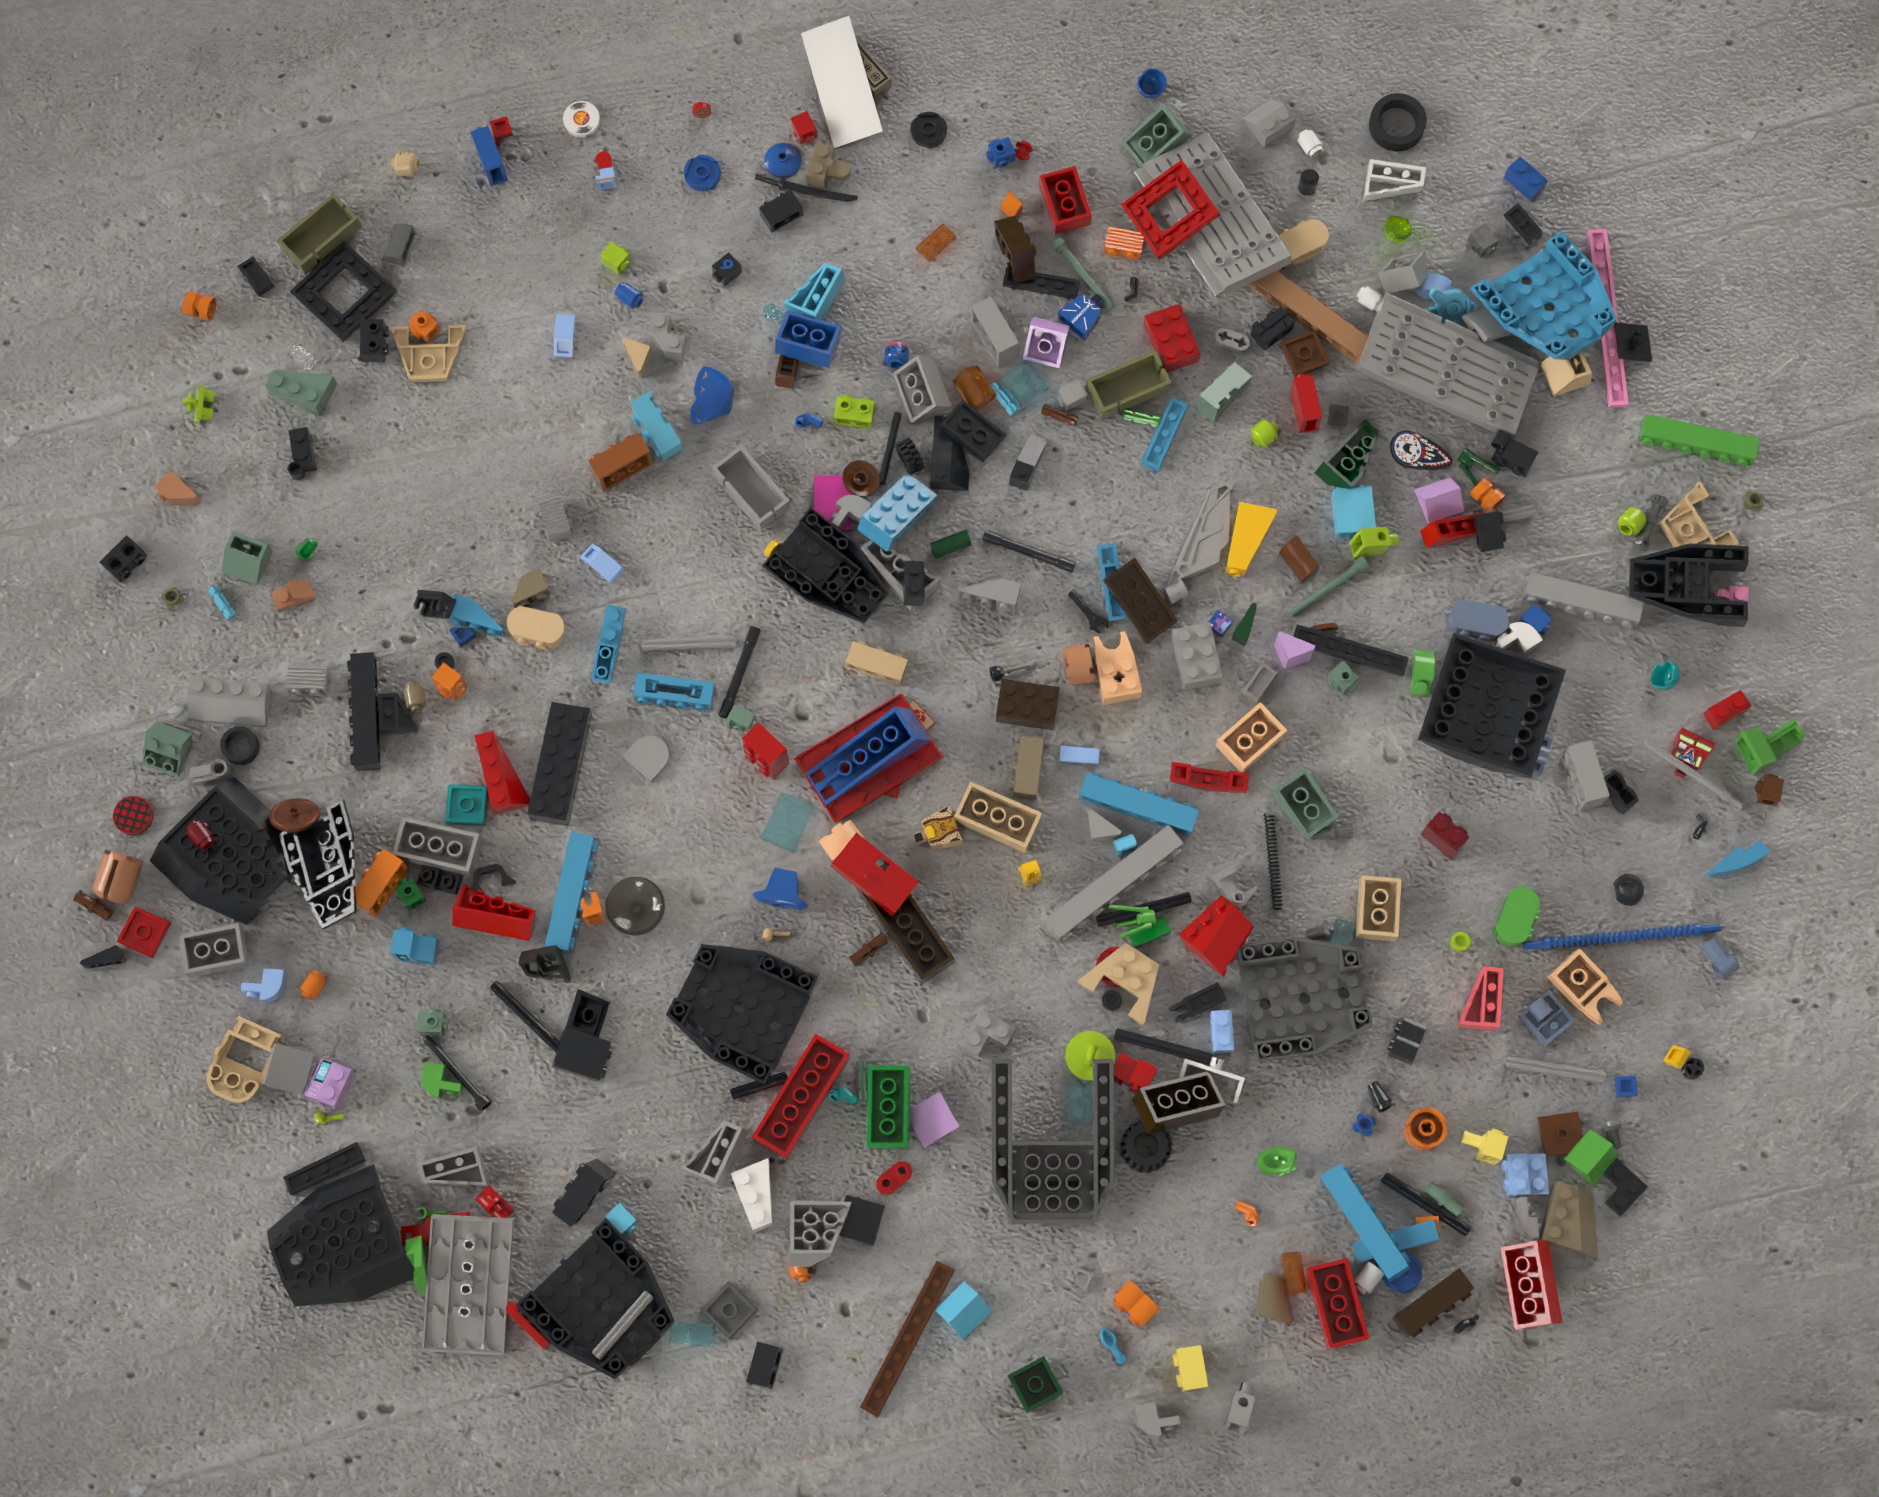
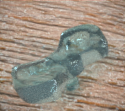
M773 303L768 304L764 308V316L766 318H773L781 326L786 312L781 313L779 310H776Z

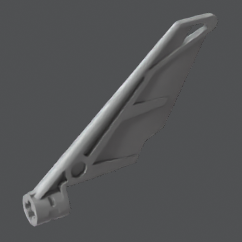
M1227 481L1208 490L1166 586L1163 587L1165 597L1170 605L1189 597L1186 586L1182 581L1219 565L1220 552L1229 544L1230 491L1234 487L1232 481ZM1226 487L1227 490L1218 498V490Z

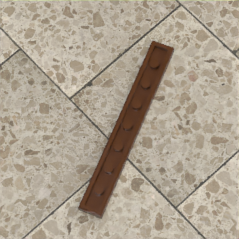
M936 1261L860 1406L861 1409L879 1417L955 1271L954 1269Z

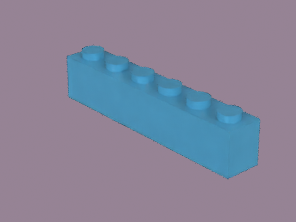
M1097 773L1086 774L1079 794V800L1164 828L1169 825L1173 831L1191 836L1199 812L1192 804L1185 803L1183 805L1170 797L1164 799L1158 797V794L1155 792L1147 791L1146 793L1140 791V788L1137 786L1122 785L1116 779H1103Z
M575 832L570 833L545 942V947L557 945L561 953L570 954L571 949H575L577 938L574 935L575 931L580 928L581 919L579 918V913L583 911L581 899L584 896V892H588L590 881L587 878L588 874L592 873L594 866L592 856L597 853L598 843H596L594 836Z
M1339 1164L1320 1176V1178L1391 1282L1411 1269L1408 1265L1411 1261L1404 1251L1402 1253L1399 1252L1396 1247L1399 1243L1393 1234L1390 1236L1385 1231L1387 1225L1381 1217L1377 1219L1373 1213L1376 1209L1371 1201L1366 1202L1362 1195L1365 1192L1359 1183L1354 1185L1351 1180L1354 1176L1347 1166L1343 1168Z

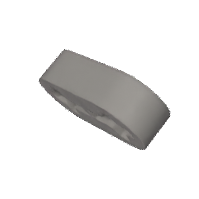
M1221 328L1216 332L1215 343L1218 346L1239 354L1248 351L1250 340L1247 336L1227 328ZM1223 334L1227 335V339L1224 341L1221 340ZM1241 341L1244 342L1242 348L1238 347V343H1240Z

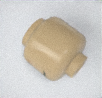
M397 152L395 158L391 159V168L395 169V173L398 176H414L416 172H419V157H416L413 152Z

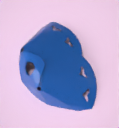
M703 366L696 378L694 386L696 401L692 405L690 418L694 425L728 415L732 410L734 386L724 374L711 367ZM700 386H702V387L705 389V390L702 391V393H700V391H701V387H700Z

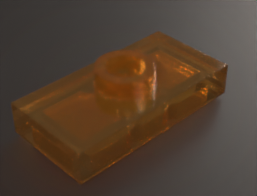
M942 223L916 246V250L929 262L956 238V235Z

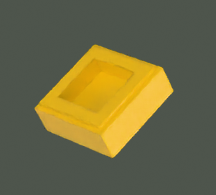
M1673 1045L1663 1062L1666 1065L1681 1069L1691 1052L1686 1048Z

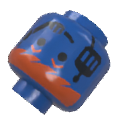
M893 340L885 346L884 361L890 368L899 369L908 362L909 347L901 340Z

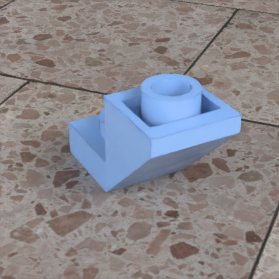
M556 313L553 356L573 357L575 315Z
M593 543L580 557L584 563L591 566L602 578L611 584L624 570L615 560Z

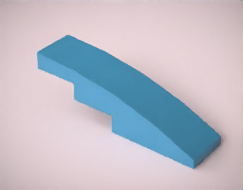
M1116 543L1098 545L1096 549L1109 621L1128 619L1103 582L1104 578L1120 568Z
M1435 1220L1387 1233L1389 1236L1393 1234L1399 1243L1396 1246L1399 1252L1440 1240ZM1362 1240L1353 1243L1358 1263L1374 1259Z

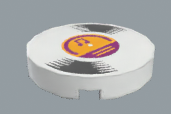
M579 101L567 107L564 111L563 122L569 134L583 138L596 132L600 125V116L593 104Z

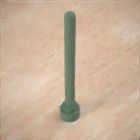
M1063 236L1057 238L1051 244L1053 249L1066 257L1091 290L1103 299L1102 303L1108 310L1113 309V303L1070 252Z
M1363 556L1357 558L1350 569L1291 609V615L1296 616L1357 572L1364 573L1370 569L1367 560Z

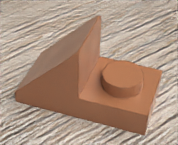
M309 580L287 581V587L272 592L278 611L316 599Z

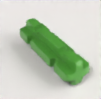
M1131 409L1124 410V420L1130 421L1132 419L1133 422L1146 425L1149 423L1155 427H1158L1160 423V416H1150L1149 413L1140 411L1132 412L1133 410Z

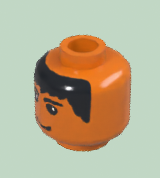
M814 1264L811 1267H789L790 1276L792 1279L798 1280L799 1283L811 1281L810 1277L816 1274V1266Z

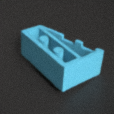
M650 391L630 402L634 415L632 420L637 427L641 426L643 429L642 435L647 442L650 441L653 447L651 448L656 457L660 456L665 461L683 450L682 443L670 423L664 418L661 408L657 407L653 401V395Z

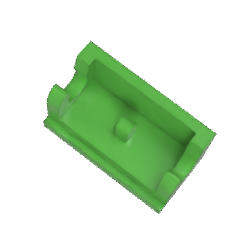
M1795 719L1765 737L1776 758L1803 741L1802 737L1805 735Z

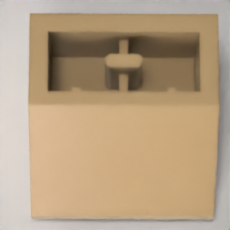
M1583 352L1570 360H1555L1549 356L1540 363L1554 396L1590 385L1592 372Z

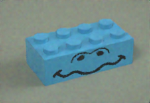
M906 473L862 515L857 530L888 552L932 509L937 494L909 473Z

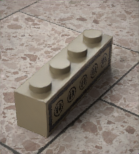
M856 39L873 99H876L892 87L891 78Z

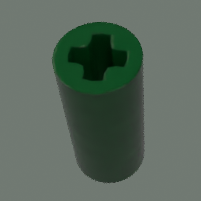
M967 530L930 542L935 559L972 546Z

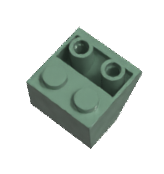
M233 531L225 547L221 572L258 585L273 551L267 543Z
M156 721L145 734L142 765L178 777L190 752L192 733Z

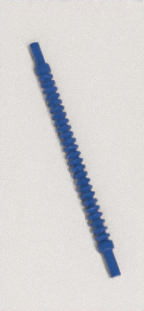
M1688 924L1687 927L1682 925L1681 928L1679 926H1676V928L1671 926L1670 929L1668 927L1664 929L1659 927V930L1648 928L1647 931L1645 929H1642V931L1637 929L1636 932L1634 930H1631V932L1626 930L1625 933L1623 931L1619 933L1615 931L1614 934L1611 932L1608 934L1603 932L1602 935L1600 933H1597V935L1592 933L1591 936L1586 934L1585 937L1581 934L1580 937L1575 935L1574 938L1570 935L1569 938L1564 936L1563 939L1561 937L1557 939L1552 937L1551 940L1550 938H1543L1540 941L1523 942L1522 947L1523 950L1539 948L1550 950L1551 947L1553 949H1556V947L1561 949L1562 946L1565 948L1570 946L1572 948L1573 945L1578 947L1580 944L1583 947L1585 944L1590 946L1591 943L1595 946L1596 943L1601 945L1602 942L1604 944H1607V942L1612 944L1613 941L1615 943H1618V941L1623 943L1624 940L1626 942L1630 940L1635 942V939L1646 941L1647 938L1649 940H1652V938L1657 940L1658 937L1660 939H1663V937L1668 939L1669 936L1671 938L1675 936L1679 938L1680 935L1683 937L1688 935L1690 937L1692 934L1700 936L1701 933L1721 932V925L1700 926V924H1693L1690 926Z

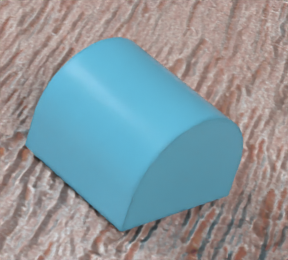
M1133 834L1113 840L1118 857L1131 854L1137 849V843Z

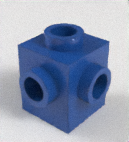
M1006 137L1001 140L995 139L988 144L986 156L989 163H993L994 168L1005 167L1010 162L1015 161L1016 152L1010 138Z

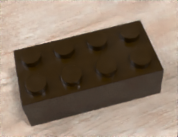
M1209 1071L1141 1087L1132 1099L1148 1135L1216 1118L1226 1106Z

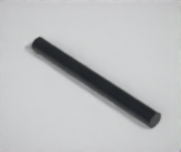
M894 412L879 474V484L885 485L901 420L902 414L900 412Z

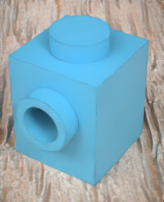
M621 1203L605 1216L623 1236L626 1234L629 1236L637 1228L635 1225L638 1222Z

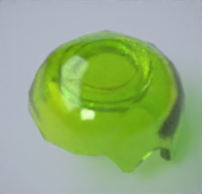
M1391 216L1386 219L1383 227L1385 236L1392 242L1397 243L1407 240L1414 229V226L1409 225L1407 218Z

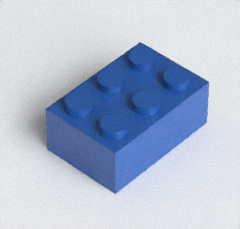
M787 311L776 337L775 353L830 368L841 339V325Z

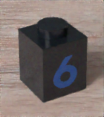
M728 252L712 265V277L716 282H721L726 286L742 273L741 265Z

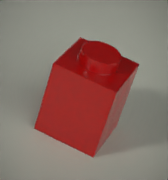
M808 111L790 118L791 127L800 144L810 143L817 138V129Z

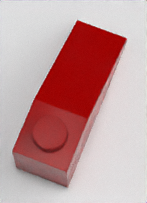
M1473 515L1432 521L1420 530L1426 548L1446 545L1476 535Z

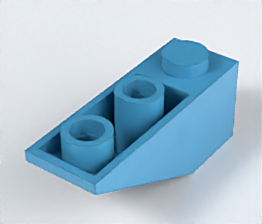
M454 594L453 598L456 599V603L449 618L453 625L460 627L465 625L476 632L482 630L493 637H505L503 628L473 599Z

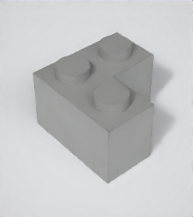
M980 1009L961 1043V1048L977 1057L980 1056L988 1040L1006 1049L1015 1034L1016 1028Z

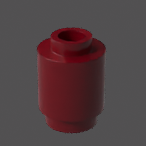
M195 820L187 826L186 834L197 848L206 850L214 844V835L203 821L197 822Z

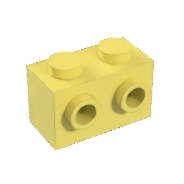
M1201 1345L1176 1349V1354L1172 1356L1174 1367L1178 1366L1179 1375H1176L1178 1388L1182 1387V1392L1207 1388L1208 1382Z

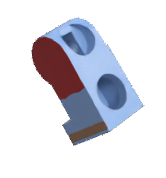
M601 151L595 157L597 167L600 170V176H595L598 190L617 188L611 155L606 151Z

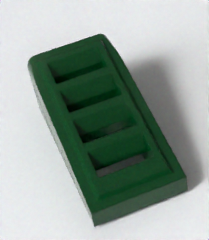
M1254 602L1250 605L1232 636V640L1243 646L1247 644L1257 604Z

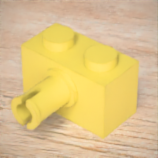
M1497 1129L1487 1131L1482 1136L1464 1131L1461 1143L1478 1147L1477 1160L1496 1165L1503 1158L1508 1136L1503 1135L1504 1132Z

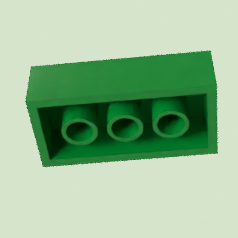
M868 1066L867 1147L869 1150H910L911 1069L909 1066Z

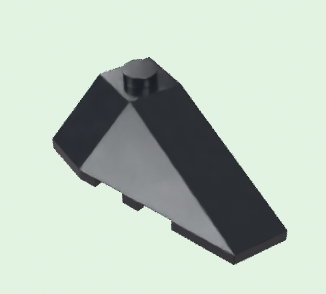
M935 416L930 489L968 491L969 468L963 447L939 428L946 417Z

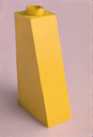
M1239 502L1225 570L1226 573L1234 577L1245 575L1275 519L1277 509Z

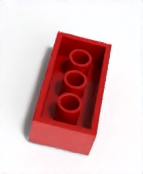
M1532 1241L1501 1247L1515 1330L1563 1323L1549 1242Z
M1348 1258L1308 1267L1306 1274L1326 1349L1331 1350L1370 1339Z

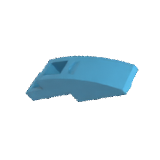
M606 604L600 641L597 645L591 680L611 684L622 641L627 608Z

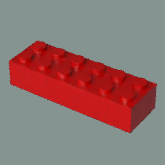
M815 1033L752 1135V1139L788 1161L848 1063L850 1054Z

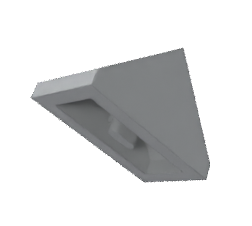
M1091 808L1089 809L1087 818L1091 843L1115 840L1121 837L1122 831Z

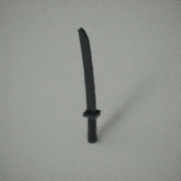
M758 172L755 175V180L778 186L780 191H783L784 188L845 202L858 199L857 195L808 187L786 181L784 177L780 180Z

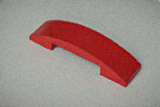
M1171 762L1170 782L1204 790L1247 793L1249 773L1231 770L1224 772L1191 767V764Z

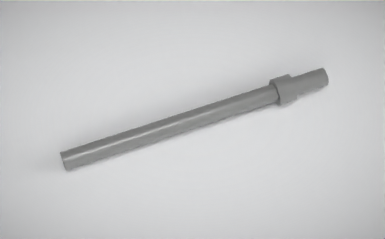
M1646 739L1644 741V747L1718 794L1719 798L1723 801H1728L1739 809L1744 805V802L1732 795L1730 790L1721 788L1650 740Z

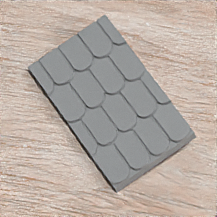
M432 1214L422 1351L504 1355L508 1317L506 1305L509 1300L514 1218Z

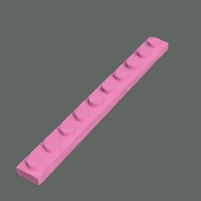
M1607 229L1588 230L1587 239L1590 262L1598 270L1616 315V322L1619 323ZM1613 325L1600 340L1608 408L1628 407L1623 359H1618L1615 327Z

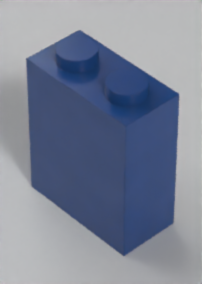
M489 127L476 128L470 133L490 186L507 181L508 178Z

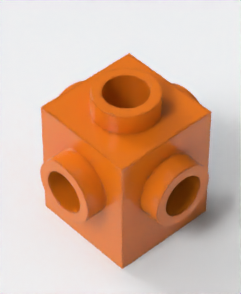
M420 310L410 318L409 326L412 335L417 339L422 338L428 344L441 331L436 318L429 312L426 314Z

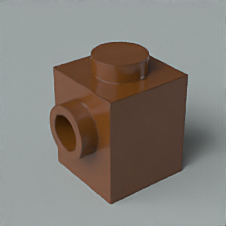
M1773 774L1764 775L1760 781H1757L1755 786V792H1758L1756 802L1777 806L1781 801L1784 779H1779L1777 775Z

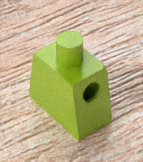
M1387 527L1359 529L1349 541L1353 559H1357L1360 556L1365 558L1384 554L1391 545L1399 543L1397 533L1389 534Z

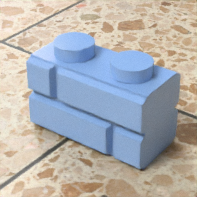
M1231 1010L1211 1011L1212 1054H1231L1234 1051Z

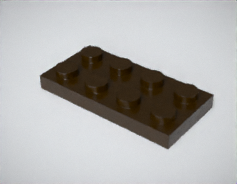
M1136 558L1131 559L1103 579V582L1146 644L1178 622Z

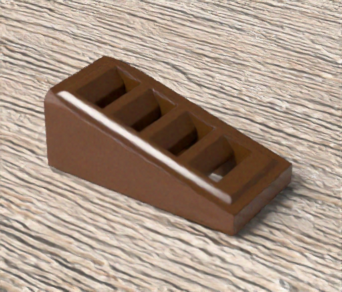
M780 355L775 386L794 388L798 359H787Z

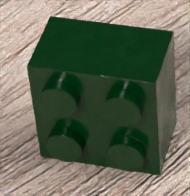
M1044 1356L1007 1375L1026 1414L1063 1395V1391Z

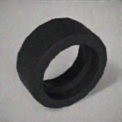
M235 726L228 729L220 740L222 754L229 762L235 765L251 763L259 753L260 743L257 736L244 726ZM245 735L251 741L249 752L241 757L232 755L229 751L230 741L235 736Z

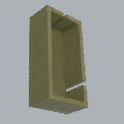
M333 193L281 236L277 243L287 257L306 275L318 265V259L323 261L343 241L348 240L360 230L362 226L358 217Z
M1156 350L1086 379L1085 388L1101 420L1117 414L1118 409L1122 412L1125 409L1170 391L1172 382L1165 368L1162 369L1163 364Z

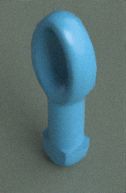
M1101 1329L1100 1339L1102 1344L1111 1350L1118 1364H1125L1127 1359L1117 1346L1115 1334L1109 1329Z

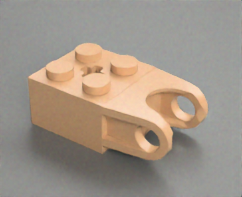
M1125 631L1120 632V645L1116 649L1105 648L1099 636H1094L1095 671L1103 705L1141 698L1142 688L1135 656ZM1116 678H1121L1122 681H1121V682H1117V680H1115V679H1116Z
M1581 949L1575 950L1547 976L1574 1007L1598 1025L1603 1023V1019L1597 1010V1002L1600 998H1606L1617 1006L1623 1004V1000L1607 979L1608 977ZM1574 975H1580V978H1578L1580 982L1574 980Z

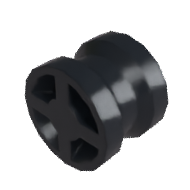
M1693 1057L1688 1059L1681 1068L1682 1075L1689 1080L1698 1078L1704 1072L1703 1062Z

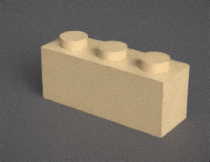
M853 641L845 665L848 669L901 686L908 667V659L899 653H895V655L887 653L888 651L881 647L876 649L869 647V644L863 641H858V643Z

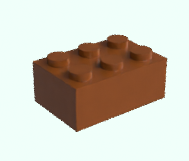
M639 433L628 435L624 441L610 445L606 451L596 453L588 460L592 474L603 492L653 465L650 451Z

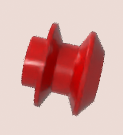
M1027 141L1017 142L1016 147L1018 149H1014L1016 158L1029 160L1030 155L1028 153L1033 152L1031 144Z

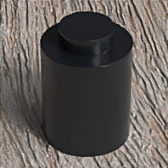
M1306 169L1301 173L1298 190L1305 196L1314 194L1317 189L1319 175L1315 170Z

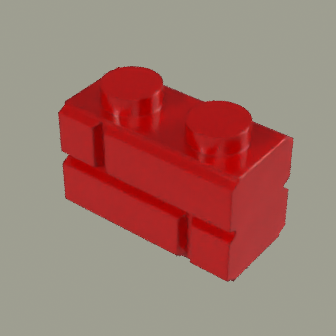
M1739 690L1708 708L1703 715L1711 728L1715 730L1738 715L1740 716L1747 712L1751 704L1744 693Z

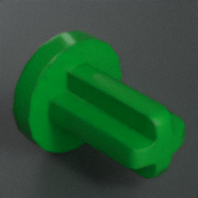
M311 538L306 542L299 543L296 547V554L302 560H311L315 555V548L318 546V542H316L315 538Z

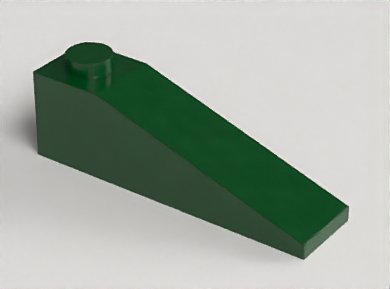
M1365 419L1322 462L1314 473L1328 486L1351 489L1363 476L1364 468L1368 463L1370 452L1374 447L1379 431Z

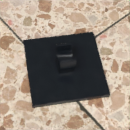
M1616 322L1614 327L1618 359L1651 362L1652 355L1648 326Z

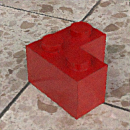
M1120 1053L1114 1064V1083L1119 1086L1124 1084L1129 1087L1130 1092L1136 1094L1139 1088L1150 1086L1158 1068L1142 1059L1136 1061Z

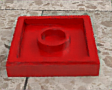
M135 906L116 942L153 959L171 923Z

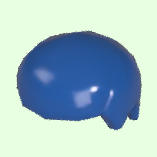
M1149 68L1139 76L1137 89L1146 98H1156L1165 90L1167 79L1159 69Z

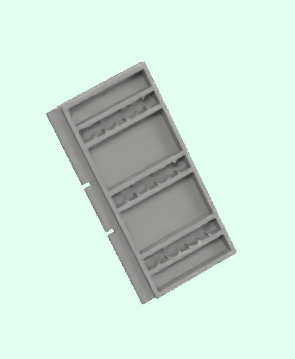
M1209 133L1203 134L1143 163V167L1134 171L1142 186L1145 187L1182 159L1221 214L1181 244L1183 248L1189 246V248L1185 249V252L1215 297L1221 294L1226 296L1291 264L1292 256ZM1178 187L1155 203L1163 218L1169 216L1165 219L1169 227L1194 210Z
M1386 292L1382 303L1379 305L1356 371L1497 433L1498 430H1503L1509 433L1511 438L1515 436L1538 371L1539 360L1494 340L1484 343L1482 339L1481 341L1478 340L1480 337L1478 333L1447 319L1442 324L1443 317Z

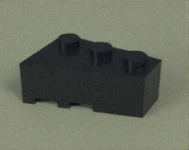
M598 1158L585 1164L582 1163L576 1171L578 1175L574 1180L569 1181L565 1187L566 1193L563 1197L560 1196L553 1205L555 1209L552 1213L570 1227L578 1224L593 1204L592 1202L597 1194L604 1190L603 1185L608 1178H613L616 1174L614 1170Z

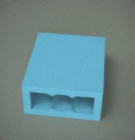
M1357 485L1351 489L1339 487L1333 489L1331 499L1336 539L1353 538L1359 529L1376 528L1372 487Z

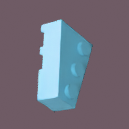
M824 263L808 278L809 281L803 287H799L789 300L786 299L783 302L786 312L791 311L824 320L846 280L841 268L828 263Z

